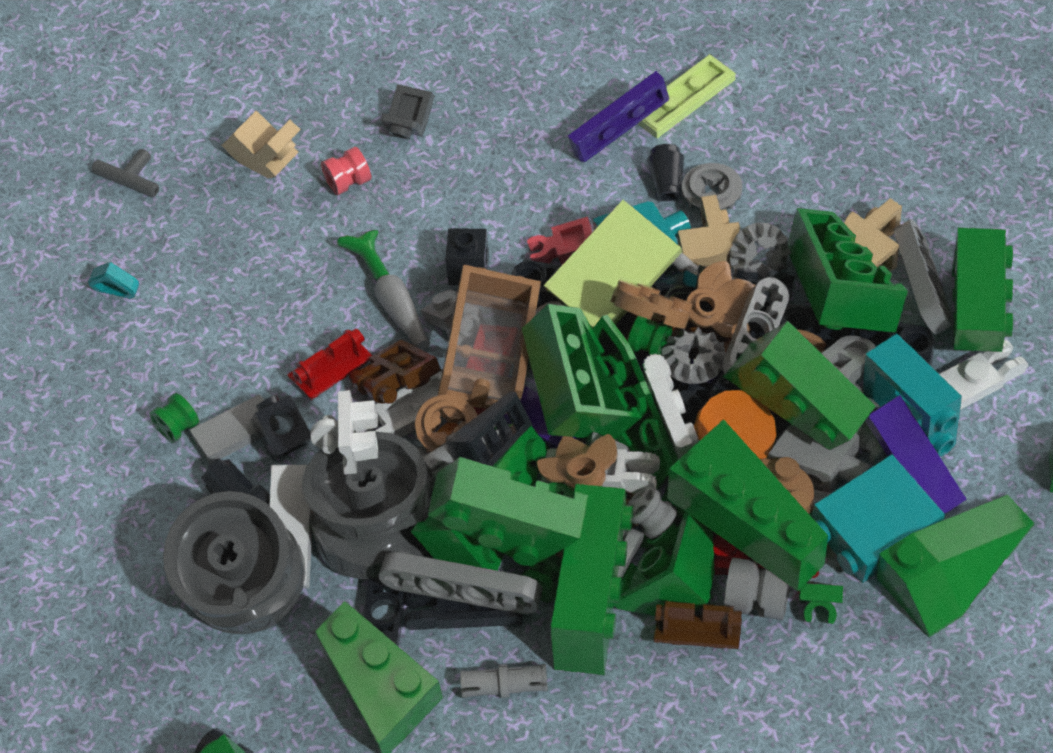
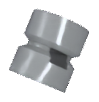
M733 557L728 572L724 606H734V610H740L745 615H748L752 609H755L760 617L784 620L790 586L767 569L759 568L756 561Z

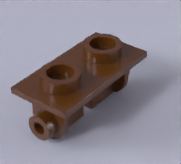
M666 600L665 604L656 605L655 643L739 649L742 611L734 610V606L704 604L703 615H695V604L670 602Z

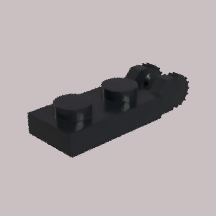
M405 592V606L418 608L437 605V610H420L419 612L411 611L407 613L404 617V626L408 630H425L436 627L438 629L522 625L521 613Z

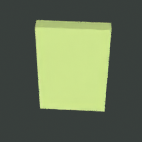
M622 200L545 283L544 287L565 306L581 308L592 329L604 315H608L616 325L628 312L610 302L618 280L635 285L640 283L651 287L682 253V248L626 201Z

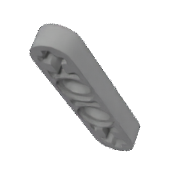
M910 219L894 228V234L899 244L920 314L929 329L937 335L953 326L954 321L927 240L916 222Z
M399 552L385 555L379 572L380 581L395 590L521 614H530L537 611L543 591L539 582L527 576Z

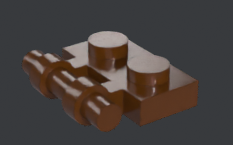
M401 339L369 357L371 364L361 370L351 372L349 379L356 391L363 395H368L379 404H392L397 399L395 389L401 386L408 390L422 387L430 381L431 376L442 370L435 356Z

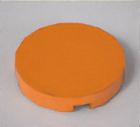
M724 391L710 398L698 411L694 429L699 441L724 419L760 460L765 459L773 448L776 438L775 420L768 407L745 391Z

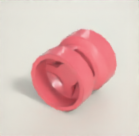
M357 147L344 151L341 158L331 157L321 162L325 180L335 195L348 191L349 186L354 183L362 185L371 180L369 166L362 152Z

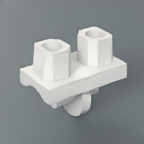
M350 390L338 391V421L332 415H325L322 420L316 422L311 427V441L315 446L322 448L324 453L331 454L335 451V448H339V452L343 454L344 475L357 473V461L378 459L376 431L356 433V430L378 428L375 401L353 402Z

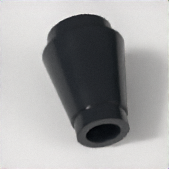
M660 144L651 149L650 156L647 158L657 199L661 202L677 201L680 198L684 155L680 153V149L676 145Z

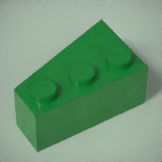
M788 321L750 343L723 376L828 450H832L850 441L876 407Z
M462 457L457 458L437 472L428 516L442 522L445 527L451 530L460 531L478 540L485 547L494 548L512 557L515 562L533 568L580 539L588 495L575 492L573 498L553 493L549 491V483L537 480L535 487L510 480L511 472Z

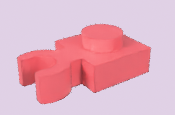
M588 216L551 227L553 236L537 235L529 238L527 243L530 251L541 250L538 253L531 254L530 258L532 261L549 264L554 258L558 257L561 265H563L593 232Z

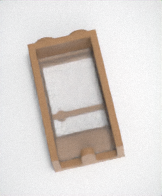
M463 265L456 292L437 396L443 394L455 395L466 400L471 406L483 409L489 408L510 391L516 392L521 400L529 358L521 328L536 314L541 281Z

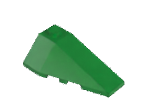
M604 315L593 327V331L605 351L600 356L610 374H618L623 385L619 390L629 408L636 406L642 417L620 435L617 440L626 445L630 452H652V454L659 456V470L654 472V474L650 473L656 477V490H659L669 479V468L678 461V458L630 344L610 317Z
M668 488L661 500L663 502H671L676 507V518L672 525L659 537L650 539L644 535L640 547L645 548V551L637 566L633 563L629 564L622 578L620 602H614V606L619 610L656 616V605L665 604V601L669 600L670 602L695 604L696 612L701 610L710 599V590L715 575L713 531L668 499Z
M1007 494L913 532L879 553L876 579L924 633L931 637L966 613L980 591L988 585L998 568L1009 558L1034 526V522Z

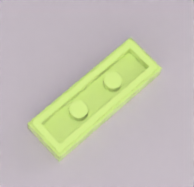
M709 54L667 85L669 101L639 122L638 125L656 139L735 81L736 73Z

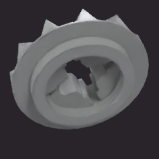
M705 163L692 168L682 181V197L687 199L689 208L696 206L701 211V197L717 195L720 210L723 208L733 209L735 201L741 199L742 180L735 170L723 164ZM705 186L711 188L719 186V194L713 191L705 193Z
M760 222L746 226L736 235L732 242L730 262L733 270L735 271V268L751 269L758 271V276L764 277L772 269L780 272L787 269L786 262L788 255L791 254L787 242L788 238L779 228L769 223ZM754 242L764 249H770L765 254L767 265L757 259L753 261V258L757 255V247Z
M699 327L694 332H686L684 329H681L677 336H668L667 343L662 348V357L664 356L665 360H667L671 370V377L689 384L704 383L715 378L723 369V359L725 357L724 342H719L714 332L709 334L702 333ZM697 347L699 354L694 359L693 364H690L688 353L691 352V348Z

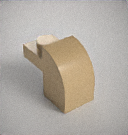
M255 111L221 146L238 163L266 178H273L297 155L298 151L294 148L296 144L291 139L301 129L289 119L277 131L259 112Z
M717 195L701 197V220L703 227L679 230L678 245L682 248V253L697 266L699 264L711 265L719 261H727L731 269L730 249L734 238L739 233V222L729 223L727 210H720Z
M891 198L879 208L874 207L864 219L852 211L844 222L856 235L855 243L867 247L873 253L871 261L877 268L878 266H885L890 272L897 267L899 244L889 237L894 234V228L900 225L902 206Z

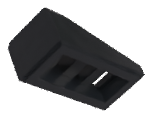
M510 391L459 429L446 444L455 460L462 457L493 466L529 429L532 422L517 393ZM506 413L513 424L510 427L504 417ZM494 425L496 426L500 435L497 434L496 430L493 427ZM482 437L485 439L487 445L484 444L483 440L481 439Z

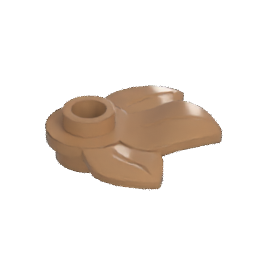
M727 261L711 264L699 274L697 289L691 292L686 301L693 304L689 320L699 327H712L721 337L732 339L748 294L755 285L742 279L732 280L731 269ZM700 301L708 302L712 308L711 312L703 311L699 305ZM747 323V330H748V333H749V332H750V329H749V325H748V323Z
M610 434L600 437L590 447L573 437L563 436L557 447L556 457L537 461L539 473L550 482L566 484L572 491L575 489V484L602 486L606 479L605 470L615 463L617 459V445Z

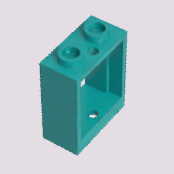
M895 334L867 352L865 355L863 378L864 395L867 398L873 399L880 407L901 395L938 455L944 456L951 451L957 441L962 395L898 334Z

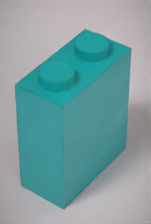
M893 454L814 504L812 518L827 533V545L837 555V561L841 568L848 575L854 574L861 583L877 574L879 553L911 533L943 521L945 517L943 511Z

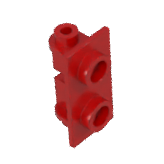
M357 328L352 331L347 329L341 337L330 343L326 349H321L305 361L297 362V368L287 374V376L310 400H313L350 375L351 372L369 362V357L373 355L361 344L365 341L362 333Z

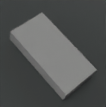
M260 394L190 429L192 439L209 465L260 439L250 421L254 413L258 411L256 405L264 401ZM272 417L269 421L270 427L273 431L280 429L279 422L276 417Z

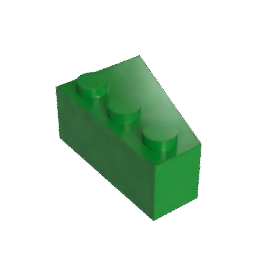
M960 227L957 229L952 264V277H954V288L952 291V301H954V350L1002 352L1004 338L1012 337L1013 313H1006V302L1012 303L1013 279H1006V269H1012L1013 245H1006V229Z
M547 304L521 328L549 435L588 438L592 432H595L602 436L610 434L616 440L642 418L636 406L629 408L619 390L623 385L618 374H610L600 355L605 351L581 308Z
M346 601L315 631L325 656L353 702L380 753H391L443 699L439 681Z

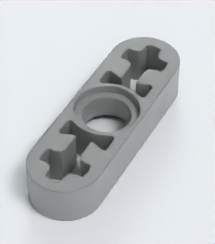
M764 278L750 290L723 359V371L725 374L747 346L757 340L748 333V322L760 324L765 334L780 325L789 300V294L786 286L778 279ZM768 291L771 293L770 300L773 303L765 312L760 311L766 301V295L763 293Z

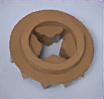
M443 394L430 398L420 407L414 422L416 439L425 447L427 453L446 443V437L448 436L446 432H434L440 426L441 415L448 423H459L452 433H456L478 416L475 409L466 400L455 395Z

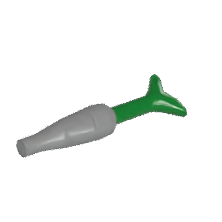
M378 230L367 231L360 237L348 235L339 237L337 240L338 246L346 248L363 258L377 282L374 292L384 310L410 338L414 346L421 350L427 349L430 342L422 329L416 308L404 282L398 276L389 274L375 250Z

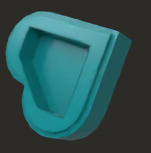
M112 262L95 267L88 279V284L94 291L128 299L135 297L140 286L139 281Z

